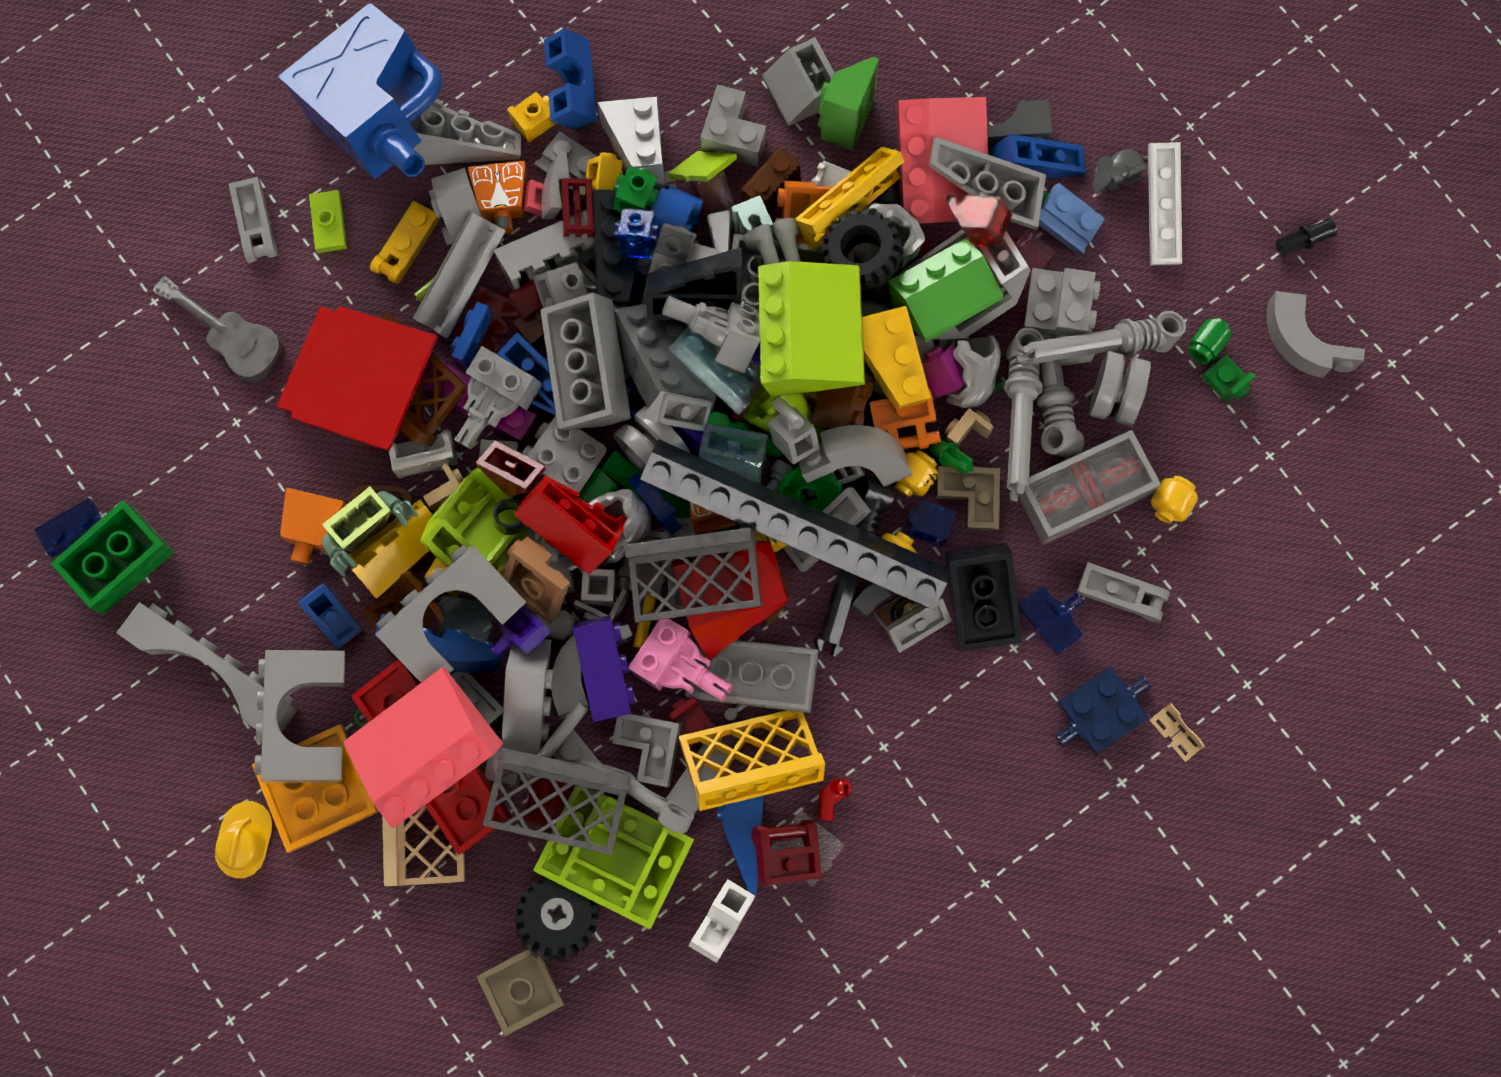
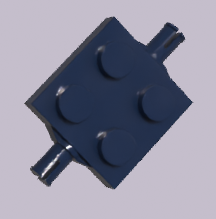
M1109 667L1058 702V705L1066 714L1070 726L1056 734L1055 738L1057 741L1060 740L1059 744L1063 747L1078 736L1088 744L1095 755L1099 754L1148 721L1149 717L1139 705L1136 696L1151 688L1149 681L1146 682L1147 679L1142 676L1139 680L1128 686L1121 681L1112 667Z

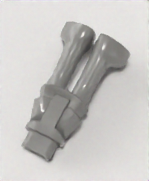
M795 218L779 219L772 225L774 235L780 243L786 262H801L795 238L800 233V228L795 222ZM769 224L760 225L744 235L743 238L747 248L759 250L765 265L780 263Z

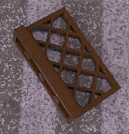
M386 311L381 319L404 325L391 312ZM431 352L428 362L433 364L434 377L423 379L421 376L415 390V402H410L400 429L414 443L430 447L438 438L434 432L468 389V386L433 352ZM451 381L456 388L449 397L442 398V382ZM434 383V399L423 400V384ZM434 405L435 415L427 423L423 416V406Z

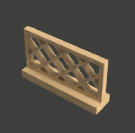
M425 806L415 816L411 815L409 817L411 820L407 824L404 820L393 829L382 816L384 886L386 887L465 882L464 853L460 855L454 854L451 851L453 848L451 844L447 847L434 835L440 829L438 824L430 831L418 820L427 810ZM414 823L428 834L416 848L406 841V832ZM431 838L444 849L432 864L419 853L421 848ZM406 847L412 852L407 858ZM447 853L457 861V876H444L435 868ZM416 855L429 868L419 878L407 879L406 865ZM433 871L438 877H427V875Z

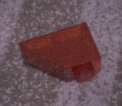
M947 195L946 201L973 244L977 246H1000L1012 217V213L1001 197Z

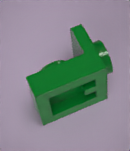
M1227 354L1202 375L1206 383L1225 403H1228L1234 397L1237 400L1244 397L1252 389L1249 384L1256 377L1252 372L1246 376Z

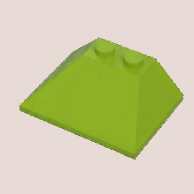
M477 467L463 479L428 520L420 542L446 567L453 563L449 557L462 545L467 549L474 545L500 575L504 577L502 570L510 557L507 555L508 550L516 540L523 541L527 536L529 537V530L527 526H524L522 531L515 535H504L495 528L493 511L496 504L504 499H512L513 496L508 497ZM505 510L498 516L499 520L504 524H514L520 520L514 515L515 510Z
M575 785L568 799L571 808L588 799L581 786ZM587 788L591 796L599 792L597 790ZM604 793L594 799L604 816L616 809L618 800ZM591 802L574 812L583 828L600 819ZM624 804L612 855L548 840L533 871L651 930L694 839L683 833L674 832L666 828L658 820ZM565 805V807H564V809H563L561 815H563L564 813H566L567 811H569V810L567 809L566 805ZM571 814L555 825L560 835L566 838H570L581 831ZM614 815L606 819L610 827L612 826ZM602 821L588 830L587 834L593 844L607 847L610 832ZM583 834L575 839L588 842Z

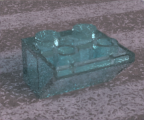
M706 423L698 457L760 484L768 451V435Z

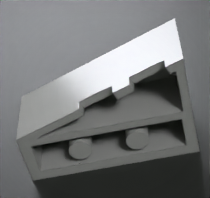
M544 639L540 646L532 649L528 654L520 647L511 645L505 671L502 725L503 745L501 746L503 748L537 755L541 750L542 742L546 743L548 741L550 724L544 723L545 716H550L551 697H547V689H552L553 670L549 669L552 640Z

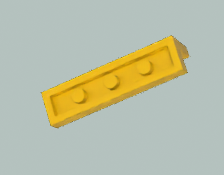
M885 147L879 148L794 219L809 249L815 250L824 243L825 233L831 234L829 226L833 222L838 224V217L843 214L845 217L851 216L850 211L857 210L859 213L900 179L897 168L905 162L900 151Z

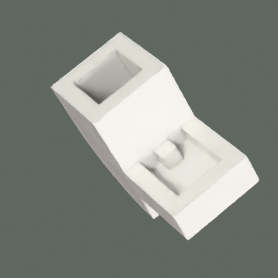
M727 879L711 905L707 916L691 940L689 947L717 963L749 910L755 895Z

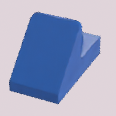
M322 583L298 601V604L336 649L362 631L361 626L342 605L336 593L325 583Z

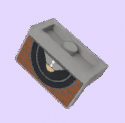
M900 596L874 612L876 619L886 629L894 648L899 653L952 621L942 597H940L934 610L909 598Z

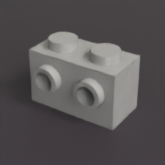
M577 262L532 276L543 308L587 295L584 285L585 277L579 269Z

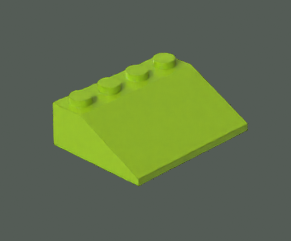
M787 261L758 266L761 384L770 396L778 397L865 385L859 265Z

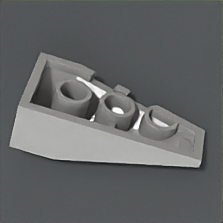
M436 99L428 109L410 123L421 139V142L413 149L424 158L425 165L520 160V133L491 121L480 122L469 117L470 112L463 109L456 112L443 106L444 101Z
M938 137L933 139L929 166L1006 220L1034 230L1038 228L1046 174Z

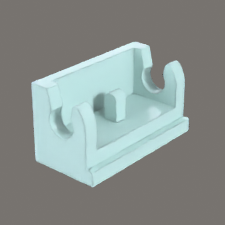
M760 196L732 206L734 234L745 235L760 225L769 224L773 235V223Z

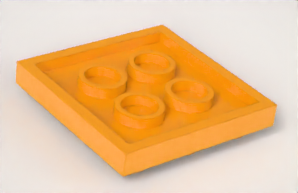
M341 724L296 745L303 747H342V783H262L261 775H256L287 853L298 850L379 812L372 803L343 743L348 736L344 726ZM253 763L252 767L255 772V763Z

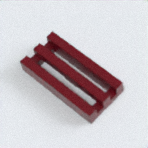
M562 178L563 237H569L570 234H575V237H581L582 234H587V237H594L592 179ZM568 186H573L575 225H570ZM580 186L585 187L587 226H581Z

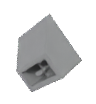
M816 37L788 49L762 75V79L786 124L790 126L818 113L821 104L819 95L825 82L830 83L835 72Z

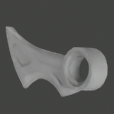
M579 762L578 765L630 776L626 793L658 813L659 822L666 828L677 833H686L694 819L692 812L684 806L650 791L640 784L632 773L599 763Z

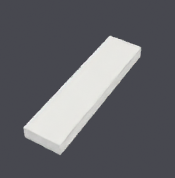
M1180 142L1148 144L1150 266L1181 265Z

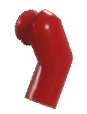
M843 778L833 779L820 790L818 805L819 821H834V804L848 796L852 791V785L848 780Z

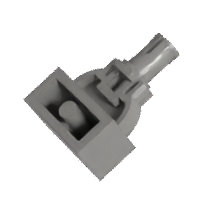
M668 296L662 314L688 324L691 333H699L715 344V362L745 373L760 342L759 312L748 304L739 305L731 302L729 309L726 310L719 307H707L703 302L693 306Z
M481 346L465 372L471 376L468 385L469 399L463 407L469 411V417L454 440L472 450L474 443L485 426L490 424L496 427L501 418L512 414L518 406L527 410L543 384L533 376Z

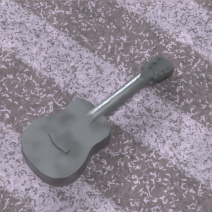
M163 276L153 288L157 295L170 302H176L211 328L206 338L207 343L216 353L224 356L228 366L242 380L251 383L262 381L280 363L284 347L281 340L268 327L249 323L235 312H227L218 319L182 293L181 289L166 276Z

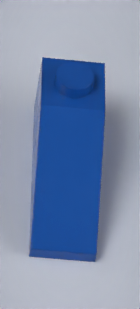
M1010 134L990 148L991 156L1046 174V178L1081 176L1087 173L1083 145Z
M764 796L717 807V820H723V829L747 889L755 896H757L758 868L756 847L752 841L751 831L754 826L762 825Z

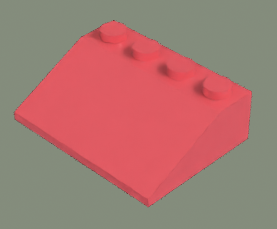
M986 97L898 100L895 103L897 150L901 152L905 161L898 167L900 176V206L911 217L915 218L919 224L977 220L990 211V208L929 166L933 139L935 137L988 154Z
M444 666L343 741L372 803L392 829L493 756L503 745V742Z

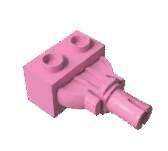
M661 619L658 621L628 667L634 676L658 691L666 687L672 689L683 688L687 692L692 693L694 688L686 683V680L695 687L701 688L714 696L720 702H723L727 696L716 686L728 694L733 687L731 683H727L704 667L709 668L711 661L701 655L690 631L671 619Z

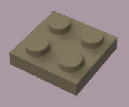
M530 949L476 976L504 1036L565 1005L545 961H543V957L538 955L535 958L531 955Z

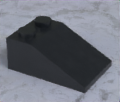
M1007 543L945 551L946 567L949 568L948 585L959 651L1022 643L1013 553Z

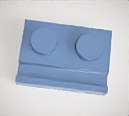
M1058 183L1052 187L1041 206L1039 226L1074 253L1081 255L1084 254L1086 246L1092 241L1105 218Z

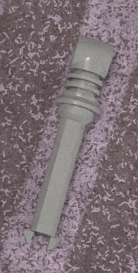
M1040 332L1044 340L1056 338V334ZM1060 360L1040 363V374L1043 390L1039 394L1040 397L1036 400L1037 406L1042 408L1044 426L1046 427L1041 436V445L1046 453L1070 459L1080 454L1084 447L1083 434L1076 429L1074 423L1072 403L1075 400V395L1064 385Z
M1164 311L1157 318L1132 321L1130 319H1122L1111 330L1029 342L1028 345L1022 348L1025 355H1020L1016 358L1020 364H1026L1027 362L1036 364L1103 353L1107 350L1117 351L1125 357H1132L1139 351L1151 349L1165 353L1170 351L1186 330V323L1182 316L1174 311Z
M1031 327L1020 329L1006 350V357L1009 361V377L1004 383V390L1008 397L1012 399L1007 489L1011 490V501L1016 502L1018 501V494L1023 495L1029 486L1033 400L1038 397L1043 389V385L1039 381L1040 363L1030 364L1027 362L1026 364H1020L1016 358L1017 356L1025 355L1022 346L1028 345L1029 342L1044 340L1042 334Z

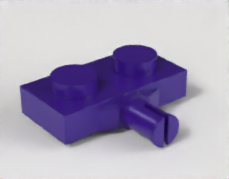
M523 605L504 624H501L499 621L496 622L501 628L503 636L489 649L498 658L511 645L520 647L528 654L532 649L540 646L544 638L551 632Z

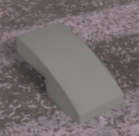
M566 151L559 152L546 175L542 191V219H554L562 208L560 195L561 179L570 178Z

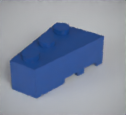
M516 333L496 355L533 376L543 384L530 405L555 417L556 410L548 360L525 338Z

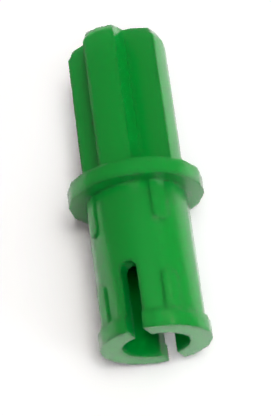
M940 438V443L932 444L933 447L929 445V448L925 449V451L937 457L940 464L950 466L962 475H967L969 471L974 469L972 458L961 452L958 445L948 443Z

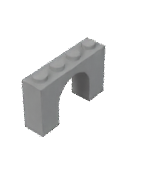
M462 545L449 557L453 562L444 571L438 567L425 579L429 584L420 593L414 589L401 601L404 607L396 615L390 611L376 623L380 629L375 635L421 683L443 666L449 673L454 670L453 666L428 641L423 630L424 612L435 597L453 590L468 592L478 598L501 624H504L526 603L474 545L468 549Z
M265 650V659H259L258 677L264 678V691H258L257 710H263V723L256 724V742H262V753L255 756V775H261L262 783H342V747H303L290 742L279 729L278 714L285 699L299 689L306 687H344L345 651Z

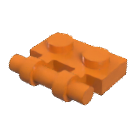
M929 390L931 398L926 402L895 410L888 398L869 402L873 426L885 432L887 431L901 444L904 450L919 447V450L929 448L930 444L940 443L939 431L926 433L925 428L926 423L937 421L931 390ZM915 426L916 435L899 438L897 429Z

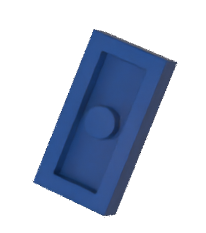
M477 302L474 309L468 311L464 319L465 328L461 336H457L451 346L453 360L457 366L464 369L469 368L493 318L489 306Z

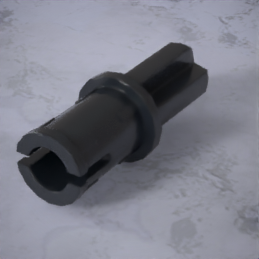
M1328 218L1309 227L1301 226L1299 231L1277 239L1276 250L1282 256H1285L1303 248L1311 249L1315 243L1336 236V225L1331 218Z

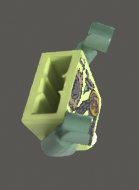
M368 487L323 523L322 526L328 533L322 538V546L331 559L330 564L343 577L345 576V570L352 565L355 568L356 562L344 550L354 551L383 528L388 522L390 512L396 515L402 526L408 524L406 521L412 516L418 517L417 512L408 500L402 502L386 491L375 493L371 487Z

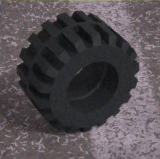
M863 209V214H858L857 210L850 211L851 216L845 217L843 214L838 217V224L833 222L829 226L831 234L825 233L823 238L825 245H822V252L825 263L859 265L862 295L870 296L869 291L875 290L876 294L882 292L881 287L883 285L889 287L888 281L901 273L899 267L903 266L904 262L903 249L899 233L889 218L884 220L883 214L877 211L872 215L870 209ZM873 243L880 247L878 254L868 262L854 263L846 259L850 250L858 244Z

